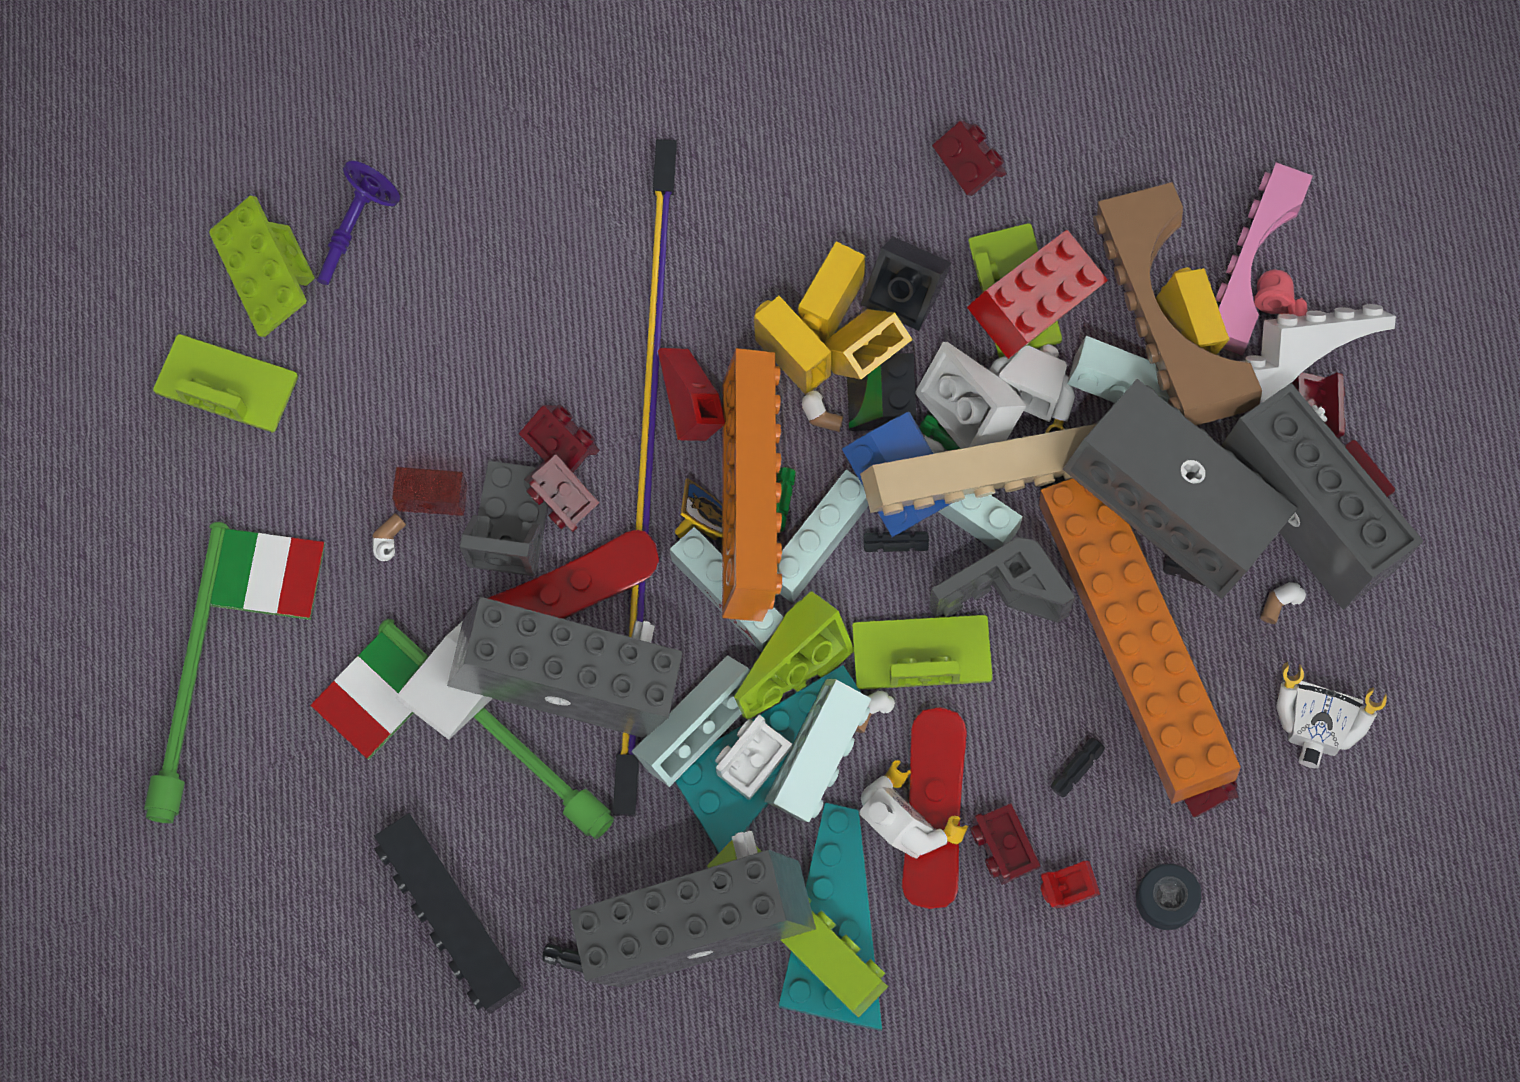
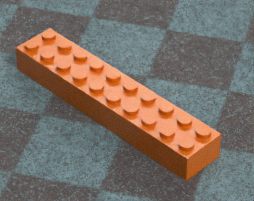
M1073 478L1041 489L1039 507L1171 804L1236 781L1241 768L1130 524Z

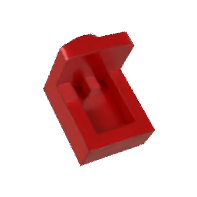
M1082 861L1056 872L1041 874L1043 881L1041 892L1045 901L1050 903L1051 907L1065 908L1100 895L1090 861Z

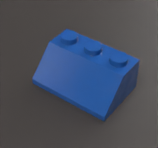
M910 412L904 413L842 448L862 485L863 482L860 474L872 465L933 454ZM942 499L934 501L935 505L924 509L915 510L914 505L903 507L904 511L897 514L884 516L883 511H879L878 514L890 535L894 537L951 504H945V500Z

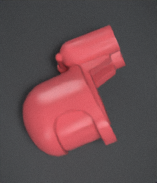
M1274 269L1266 271L1260 276L1257 281L1258 293L1254 297L1255 306L1259 310L1269 314L1306 316L1307 303L1303 298L1294 299V284L1290 275L1282 270Z

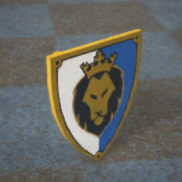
M687 478L685 480L680 514L685 519L675 529V534L682 538L695 527L713 540H716L719 536L722 537V504L701 486Z

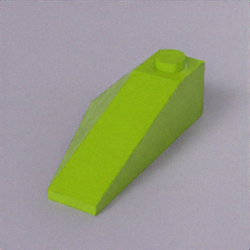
M809 592L786 613L735 694L734 698L743 717L747 720L779 703L783 694L787 691L795 689L798 692L805 688L806 681L816 675L822 678L829 674L854 652V647L839 611L814 592Z

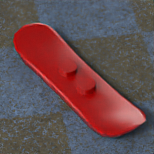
M632 530L553 571L487 599L565 619L608 598L632 589L650 578L656 570L659 561L656 544L645 531Z
M941 707L923 710L915 718L911 728L909 804L936 830H944L951 816L960 817L967 737L965 722L957 712ZM947 841L946 845L920 855L917 859L905 853L902 889L907 900L912 905L927 909L947 907L952 903L958 893L959 844Z

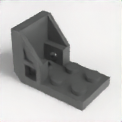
M488 461L478 515L472 516L462 534L460 549L468 567L534 577L538 568L549 508L545 502L539 506L526 492L530 486L524 479L537 467Z
M1017 537L932 588L929 609L935 618L943 614L949 617L958 612L963 607L962 603L973 597L974 600L985 596L991 591L990 586L993 585L1007 607L1058 623L1069 616L1075 596L1038 541Z

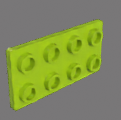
M249 196L211 228L209 234L258 336L266 337L306 304L307 300L300 285L307 286L315 277L290 226L268 222L257 197Z
M1030 223L971 237L968 240L982 293L1038 251L1033 228ZM1058 321L1026 346L1039 349L1047 344H1060L1062 336ZM995 343L998 356L1000 358L1005 356Z
M178 334L153 391L157 395L273 433L276 431L297 382L298 375L294 371Z
M986 615L855 622L852 625L856 685L859 690L986 683L992 681L989 627Z

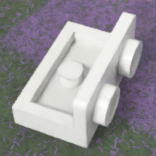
M758 715L754 721L748 719L737 734L740 737L732 748L726 746L715 761L718 764L716 767L717 775L748 800L753 797L792 748V743L768 726L761 715Z

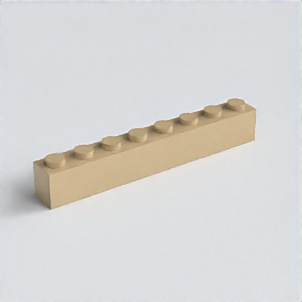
M1097 424L872 465L860 474L870 513L883 511L884 516L904 511L903 507L914 505L915 510L935 505L934 501L944 499L945 504H951L964 500V495L974 493L976 498H982L994 494L995 489L1005 488V492H1013L1025 488V483L1034 482L1035 486L1039 487L1055 482L1054 478L1064 476L1065 481L1072 479L1062 469L1084 438Z

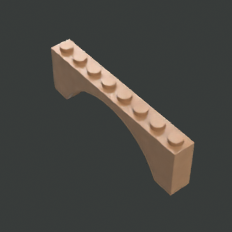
M1173 182L1098 201L1097 215L1093 216L1095 230L1098 235L1102 234L1104 237L1103 245L1108 260L1113 259L1115 279L1119 286L1123 285L1125 288L1126 306L1129 311H1134L1136 315L1135 325L1140 338L1145 337L1148 360L1151 364L1155 363L1157 366L1158 384L1162 391H1167L1169 396L1168 404L1177 408L1195 426L1245 413L1260 405L1262 388L1251 363L1223 358L1198 347L1174 328L1161 311L1155 299L1150 280L1153 261L1164 242L1182 224L1183 206Z

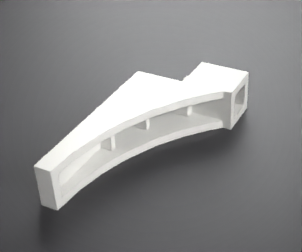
M1375 304L1363 305V309L1359 310L1345 307L1335 308L1333 313L1307 311L1306 316L1279 314L1277 319L1264 320L1261 356H1247L1246 360L1240 362L1251 363L1262 388L1261 404L1292 383L1304 370L1335 348L1374 332L1395 329L1396 316L1384 311L1382 306Z

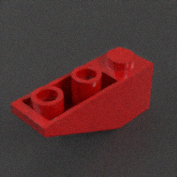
M660 348L658 355L677 439L706 441L725 425L719 394L689 349Z

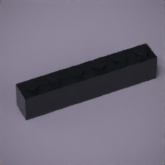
M410 813L374 835L379 843V846L374 848L385 866L391 863L398 874L392 878L403 895L409 891L416 902L411 907L421 923L428 920L435 930L429 935L439 951L447 949L453 958L448 965L459 981L465 978L472 989L467 992V995L476 1009L479 1010L484 1007L490 1015L525 990Z

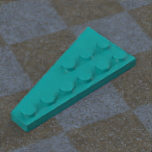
M844 665L760 715L765 719V723L792 743L793 746L826 679H837L858 692L860 690ZM742 726L715 741L675 781V784L718 853L732 840V836L740 832L745 833L755 818L768 806L765 799L789 754L788 752L753 797L748 800L717 775L716 767L718 764L715 762L726 746L732 748L740 737L737 734Z
M825 803L806 884L808 898L812 900L810 907L816 915L822 910L836 924L832 931L840 939L846 934L861 949L856 955L865 964L869 959L875 963L859 810ZM791 951L779 1008L882 1031L879 997L860 1017L856 1016Z

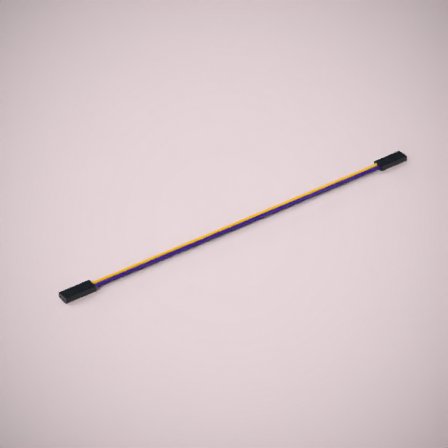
M656 139L653 195L657 196L636 514V530L645 531L648 535L659 374L658 350L660 349L669 198L671 195H674L677 140ZM646 580L632 588L629 637H632L635 621L643 622ZM627 733L622 734L621 753L616 754L613 815L636 816L639 760L631 752L635 748L636 736Z

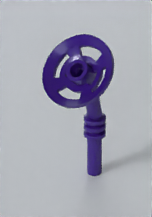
M348 161L343 167L344 175L355 188V197L338 229L334 230L330 239L331 242L328 243L329 252L317 278V281L323 285H329L341 255L346 253V248H348L349 241L352 239L350 234L365 204L373 201L385 206H395L400 201L399 192L384 175L358 161ZM385 193L387 194L389 201L384 200L386 198Z

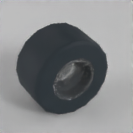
M1174 863L1160 864L1150 869L1139 882L1135 894L1136 907L1141 917L1151 926L1161 930H1176L1186 925L1197 913L1202 900L1201 886L1195 875L1187 868Z

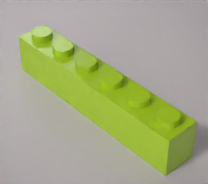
M733 840L707 865L708 868L737 859ZM756 846L757 852H758V853H759V852H762V851ZM822 910L817 915L812 911L815 930L785 938L781 941L856 1016L860 1017L889 987L881 980L886 973L871 959L865 964L856 955L861 949L846 934L840 939L832 931L836 924Z

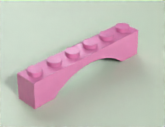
M1277 162L1272 174L1265 172L1258 189L1264 192L1261 201L1254 199L1248 218L1254 220L1250 229L1243 227L1237 243L1238 246L1243 248L1239 256L1232 255L1226 273L1232 276L1228 284L1221 283L1215 299L1221 303L1219 311L1230 339L1223 349L1243 356L1259 316L1251 289V266L1254 256L1261 244L1273 231L1282 224L1297 217L1313 175Z

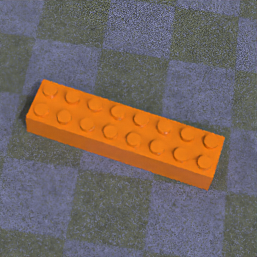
M736 348L723 380L722 411L725 425L722 427V618L762 622L768 609H773L775 595L780 594L782 588V574L777 573V564L780 563L782 556V544L777 543V533L781 529L782 515L776 512V503H779L781 498V483L776 482V473H779L781 466V454L776 453V444L779 443L781 435V425L776 423V415H778L780 410L781 398L780 395L775 394V386H778L780 380V366H775L774 352Z

